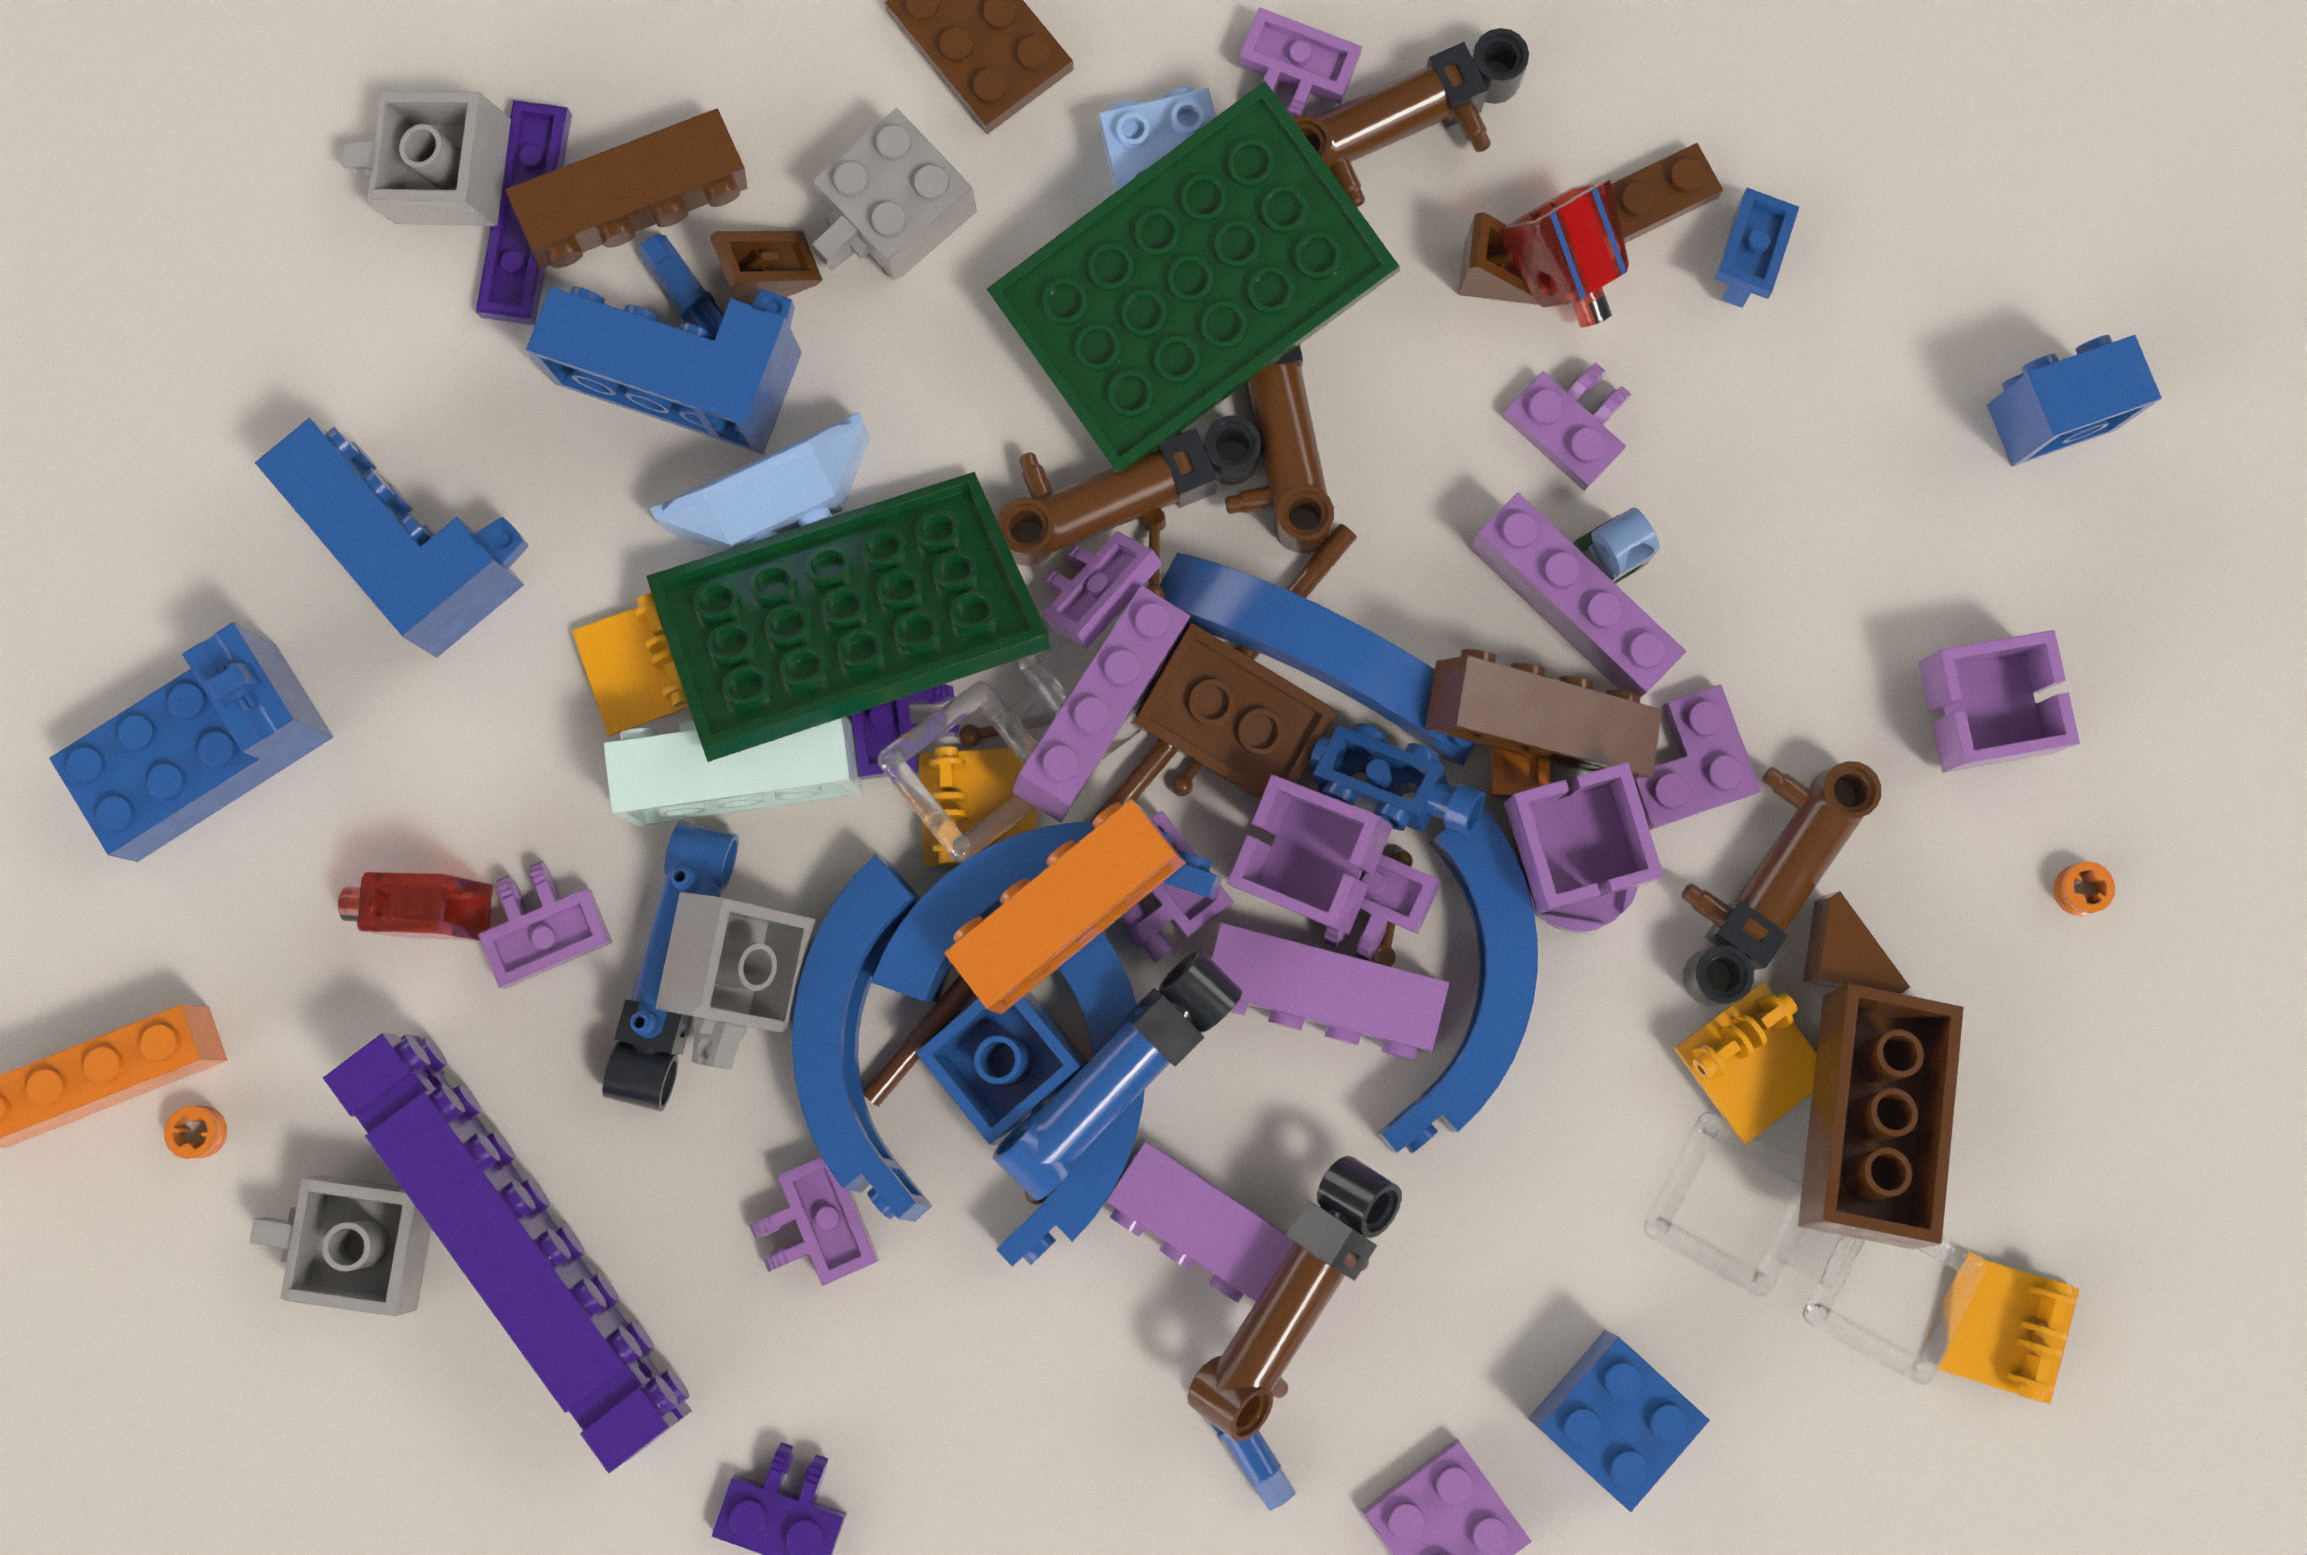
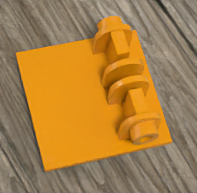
M647 593L637 598L638 607L572 630L609 737L689 708L652 593Z
M957 747L934 748V752L919 753L924 867L958 866L963 861L993 844L1014 835L1038 829L1037 808L1012 793L1018 775L1032 755L1034 747L958 751Z
M1763 981L1752 988L1741 1000L1731 1004L1673 1048L1744 1145L1813 1092L1817 1053L1793 1022L1792 1015L1798 1011V1007L1795 1001L1786 993H1781L1779 996L1773 995Z
M1964 1253L1934 1368L2026 1398L2051 1404L2080 1289L2060 1281L2042 1278Z

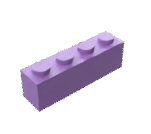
M1519 492L1477 533L1469 547L1618 690L1634 692L1642 697L1687 652Z
M1141 585L1019 773L1012 793L1062 823L1177 642L1190 618L1189 614Z
M1224 923L1220 924L1211 959L1242 990L1240 1000L1230 1013L1245 1016L1247 1006L1270 1011L1268 1018L1270 1023L1301 1031L1304 1021L1327 1026L1324 1037L1353 1045H1359L1361 1036L1383 1041L1381 1052L1410 1060L1416 1059L1418 1050L1422 1052L1433 1051L1450 982Z
M1146 1140L1106 1200L1107 1203L1115 1207L1110 1216L1111 1219L1137 1236H1140L1145 1228L1165 1241L1159 1249L1163 1254L1188 1270L1194 1261L1214 1274L1209 1284L1237 1303H1239L1244 1294L1255 1302L1257 1301L1294 1243L1293 1240L1285 1236L1286 1233Z

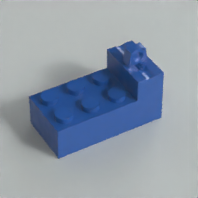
M550 286L526 351L555 385L764 455L802 354L791 330L795 309L792 299L760 289L751 306L730 299L715 341H713V335L698 326L680 323L679 328L660 323L658 322L659 317L642 307L627 304L625 309L621 310L604 304L605 299L602 296L588 289L573 286L571 291L567 292Z
M309 417L254 462L400 635L436 658L524 586L523 582L510 567L529 545L510 522L504 517H500L475 532L461 519L456 517L434 534L426 525L422 526L410 513L413 508L390 483L386 484L374 471L377 469V466L354 441L351 443L336 426L326 431Z
M234 622L230 623L209 639L195 645L182 654L191 669L49 758L108 856L134 862L142 860L334 738L275 643Z

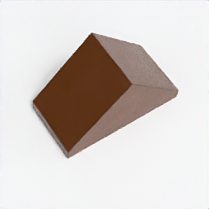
M1485 212L1476 213L1464 243L1459 295L1534 305L1546 303L1548 275L1544 270V266L1550 263L1546 250L1547 247L1544 246L1537 250L1533 239Z
M715 231L710 236L728 285L737 301L751 306L760 289L789 297L817 286L823 280L803 231Z
M1841 891L1824 895L1814 902L1803 982L1833 988H1840L1849 983L1899 994L1911 988Z

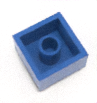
M2109 334L2094 338L2078 346L2075 349L2077 355L2060 361L2056 353L2042 356L2025 364L2022 367L2024 373L2002 384L2004 391L1991 401L1987 407L2012 467L2116 431L2162 399L2136 335L2115 342L2112 341Z
M1031 991L1002 1015L987 1010L978 998L916 1052L989 1145H1000L1018 1124L1026 1118L1036 1115L1088 1063L1086 1058Z
M1607 1330L1602 1332L1528 1418L1629 1512L1634 1510L1710 1421L1709 1418L1619 1336Z

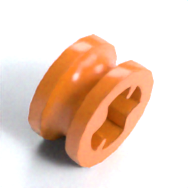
M2086 861L2062 870L2054 881L2053 893L2056 902L2062 910L2071 915L2084 916L2102 911L2111 904L2115 896V883L2112 875L2105 867L2096 862ZM2079 874H2083L2085 883L2095 885V895L2085 898L2084 894L2074 892L2073 884L2082 880Z
M208 1106L183 1107L175 1111L168 1118L164 1128V1140L168 1149L175 1156L184 1159L207 1158L217 1153L227 1138V1124L223 1115L216 1109ZM189 1120L191 1122L205 1121L207 1132H201V1136L206 1137L203 1144L200 1142L187 1143L184 1132H191V1129L186 1128Z

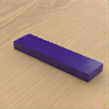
M513 100L498 225L490 227L476 313L480 318L536 325L546 267L539 269L505 189L563 167L572 114L568 107Z

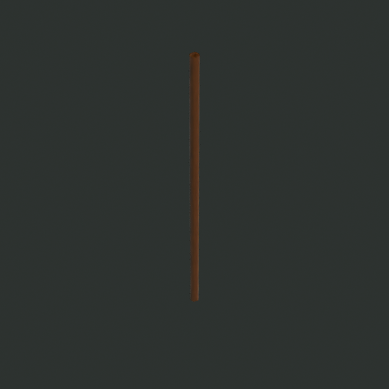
M1339 524L1285 589L1307 598L1357 539V536L1348 527ZM1239 644L1235 647L1236 650L1253 660L1260 654ZM1157 740L1089 822H1093L1103 810L1116 802H1121L1122 805L1130 799L1136 802L1178 751ZM961 975L957 977L863 1089L864 1096L877 1107L882 1104L919 1060L916 1052L942 1031L974 994Z

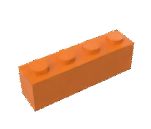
M1130 799L1124 805L1121 802H1116L1107 807L1094 819L1092 825L1095 829L1077 844L1074 840H1071L1058 847L1046 860L1048 868L1032 881L1025 878L1013 884L1000 897L999 901L1002 905L985 919L979 916L970 920L954 934L953 939L956 943L945 951L944 954L987 1010L1002 1015L1186 864L1154 822L1135 801Z
M180 1004L0 1075V1148L13 1146L228 1061L210 1007Z

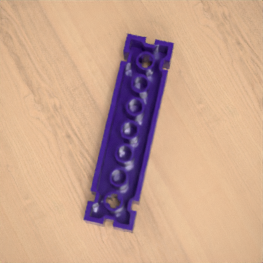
M381 1033L325 1075L323 1080L350 1117H356L368 1133L365 1135V1138L558 1405L564 1413L569 1411L582 1429L580 1435L608 1474L692 1412L685 1402L690 1397L686 1386L671 1369H667L662 1374L658 1371L648 1357L650 1352L655 1349L649 1335L636 1321L628 1324L615 1306L620 1299L614 1287L602 1274L597 1273L593 1276L580 1258L585 1254V1250L579 1239L565 1225L558 1228L545 1210L550 1206V1202L540 1186L531 1178L525 1181L522 1179L511 1163L516 1159L511 1146L498 1132L493 1131L489 1133L477 1117L482 1110L476 1098L462 1084H459L454 1089L450 1086L443 1076L445 1074L443 1068L448 1063L440 1049L427 1037L421 1040L419 1036L403 1035L399 1038L397 1034Z

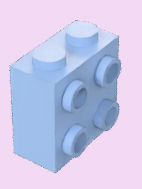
M1189 87L1177 88L1166 93L1162 99L1140 103L1137 100H1125L1114 104L1108 111L1099 113L1100 135L1114 191H1118L1216 117L1209 88L1196 91Z

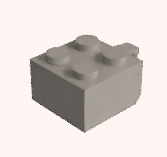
M386 91L381 96L376 140L343 143L341 165L344 168H349L351 173L357 177L370 178L367 204L395 224L497 226L511 119L481 92Z
M896 107L812 180L820 202L831 212L826 218V223L830 227L812 243V248L817 257L831 271L854 253L860 259L870 254L893 280L903 277L977 212L973 188Z
M680 892L655 1009L693 1016V1031L695 1034L691 1062L710 1067L731 1069L739 1042L743 1039L747 1027L786 1033L793 1025L798 985L810 949L816 919L723 897Z
M329 1176L302 1177L297 1207H290L288 1220L269 1217L253 1219L249 1243L283 1248L281 1262H286L280 1299L289 1302L399 1316L416 1311L418 1308L431 1228L400 1186Z

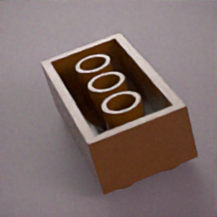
M1849 983L1823 995L1798 1227L1908 1249L1942 1244L1963 1006Z

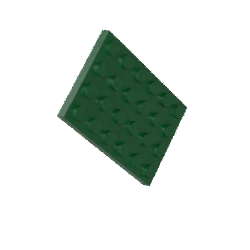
M1263 81L989 286L987 291L1112 467L1120 474L1159 448L1160 444L1176 436L1400 271V266L1266 81Z
M975 471L646 576L707 762L1050 649L1046 628Z

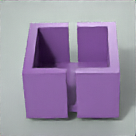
M2055 630L1940 649L1918 662L1929 712L1940 710L1942 718L1931 723L1942 773L2055 754L2080 744L2069 692L2054 695L2039 703H2036L2034 698L2035 693H2041L2066 681Z
M1629 762L1577 776L1568 784L1565 779L1518 792L1504 802L1537 915L1588 901L1596 896L1602 897L1649 884L1664 877Z
M1271 774L1251 824L1267 833L1275 835L1272 846L1259 839L1247 835L1227 885L1350 934L1369 885L1359 880L1362 871L1374 875L1393 825L1378 815Z

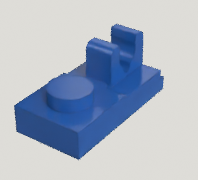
M1746 188L1739 201L1714 278L1717 281L1728 284L1722 295V301L1743 308L1751 293L1766 299L1770 297L1799 206L1751 188Z

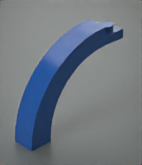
M1182 553L1175 555L1160 587L1164 590V599L1190 615L1187 624L1193 623L1213 636L1262 653L1333 687L1396 724L1448 762L1464 766L1475 744L1474 742L1425 730L1434 668L1370 630L1291 591L1216 562Z
M1485 806L1475 829L1470 835L1467 836L1446 828L1429 843L1452 872L1470 909L1479 952V980L1470 1023L1452 1060L1437 1080L1422 1095L1377 1133L1391 1152L1398 1153L1406 1147L1411 1154L1414 1153L1438 1132L1432 1124L1438 1117L1451 1132H1459L1482 1109L1500 1085L1515 1059L1530 1018L1538 973V938L1534 908L1526 879L1514 850L1499 824Z
M1093 822L1051 825L1020 833L993 844L960 863L942 877L914 905L898 926L881 956L871 983L924 1002H937L953 966L944 952L956 943L953 939L954 934L970 920L979 916L985 919L1002 905L999 899L1008 888L1025 878L1032 881L1049 867L1046 864V860L1052 852L1071 840H1074L1077 844L1095 829L1092 825ZM1162 832V834L1173 846L1175 837L1168 833ZM1179 850L1178 853L1186 864L1163 883L1215 900L1222 878L1209 873L1212 861Z
M875 854L853 876L834 901L820 925L808 952L798 985L793 1014L792 1052L794 1076L801 1109L811 1137L825 1164L842 1189L862 1193L871 1185L873 1188L867 1192V1195L885 1217L892 1219L896 1216L900 1220L916 1222L933 1205L895 1160L883 1143L872 1121L860 1080L858 1050L862 1012L871 986V980L881 956L898 926L921 898L891 863Z
M1103 932L1058 968L1072 988L1083 1011L1090 1033L1094 1056L1128 1022L1125 1016L1137 1005L1125 970L1117 953ZM1145 1089L1077 1157V1162L1073 1169L1047 1200L996 1249L1012 1267L1022 1257L1032 1265L1050 1248L1056 1239L1049 1231L1055 1225L1073 1242L1095 1218L1112 1193L1128 1161L1138 1132Z

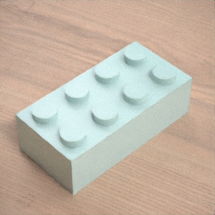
M847 717L707 762L694 721L679 724L680 732L657 735L655 728L630 729L620 733V741L604 743L611 812L637 827L864 794L862 780L858 773L853 724Z

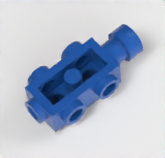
M1357 723L1353 730L1338 725L1331 739L1323 736L1316 743L1311 755L1310 767L1315 770L1313 776L1320 793L1378 815L1393 825L1392 829L1403 831L1407 826L1424 833L1431 817L1435 816L1444 820L1445 827L1468 836L1473 832L1481 817L1486 793L1463 783L1457 787L1448 784L1444 766L1438 763L1440 760L1439 756L1423 745L1409 743L1405 750L1386 743L1387 737L1380 730L1364 723ZM1358 772L1367 774L1365 781L1357 780L1351 776ZM1409 792L1416 793L1413 801L1402 796Z

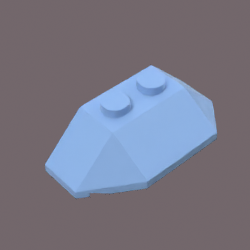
M857 412L836 424L669 501L650 508L651 512L666 532L720 551H726L833 517V514L842 511L870 440L869 433L860 413Z

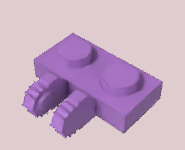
M1259 7L1240 52L1238 66L1265 75L1263 81H1266L1274 94L1279 81L1296 87L1297 90L1293 101L1287 107V112L1293 118L1304 114L1311 93L1341 105L1361 56L1362 46Z
M1596 362L1574 383L1568 392L1542 371L1509 405L1502 415L1506 421L1583 491L1604 472L1626 447L1604 424L1630 397L1631 393L1623 386L1614 389L1594 415L1578 403L1585 393L1591 391L1602 379L1605 370Z
M1118 531L1114 533L1096 555L1083 547L1081 548L1079 545L1073 544L1065 554L1070 564L1079 573L1071 581L1053 570L1048 571L1042 580L1044 585L1057 598L1042 615L1053 629L1088 648L1134 597L1141 585L1144 586L1163 563L1152 549Z
M1381 855L1374 875L1362 871L1359 880L1369 885L1360 909L1371 913V917L1358 941L1356 958L1366 961L1373 959L1385 935L1388 921L1419 934L1442 881L1385 855ZM1327 926L1323 937L1324 943L1336 948L1345 939L1347 933Z
M543 861L530 865L531 868L529 869L532 884L538 893L543 907L526 913L520 889L509 875L498 879L495 883L509 921L478 934L499 988H509L613 943L592 890L585 888L560 899L553 877Z
M822 1156L777 1175L790 1207L749 1225L754 1238L757 1236L765 1237L780 1230L781 1226L796 1220L804 1242L791 1248L786 1246L770 1253L769 1257L763 1260L768 1272L809 1254L823 1286L880 1261L852 1192L842 1189L825 1164Z

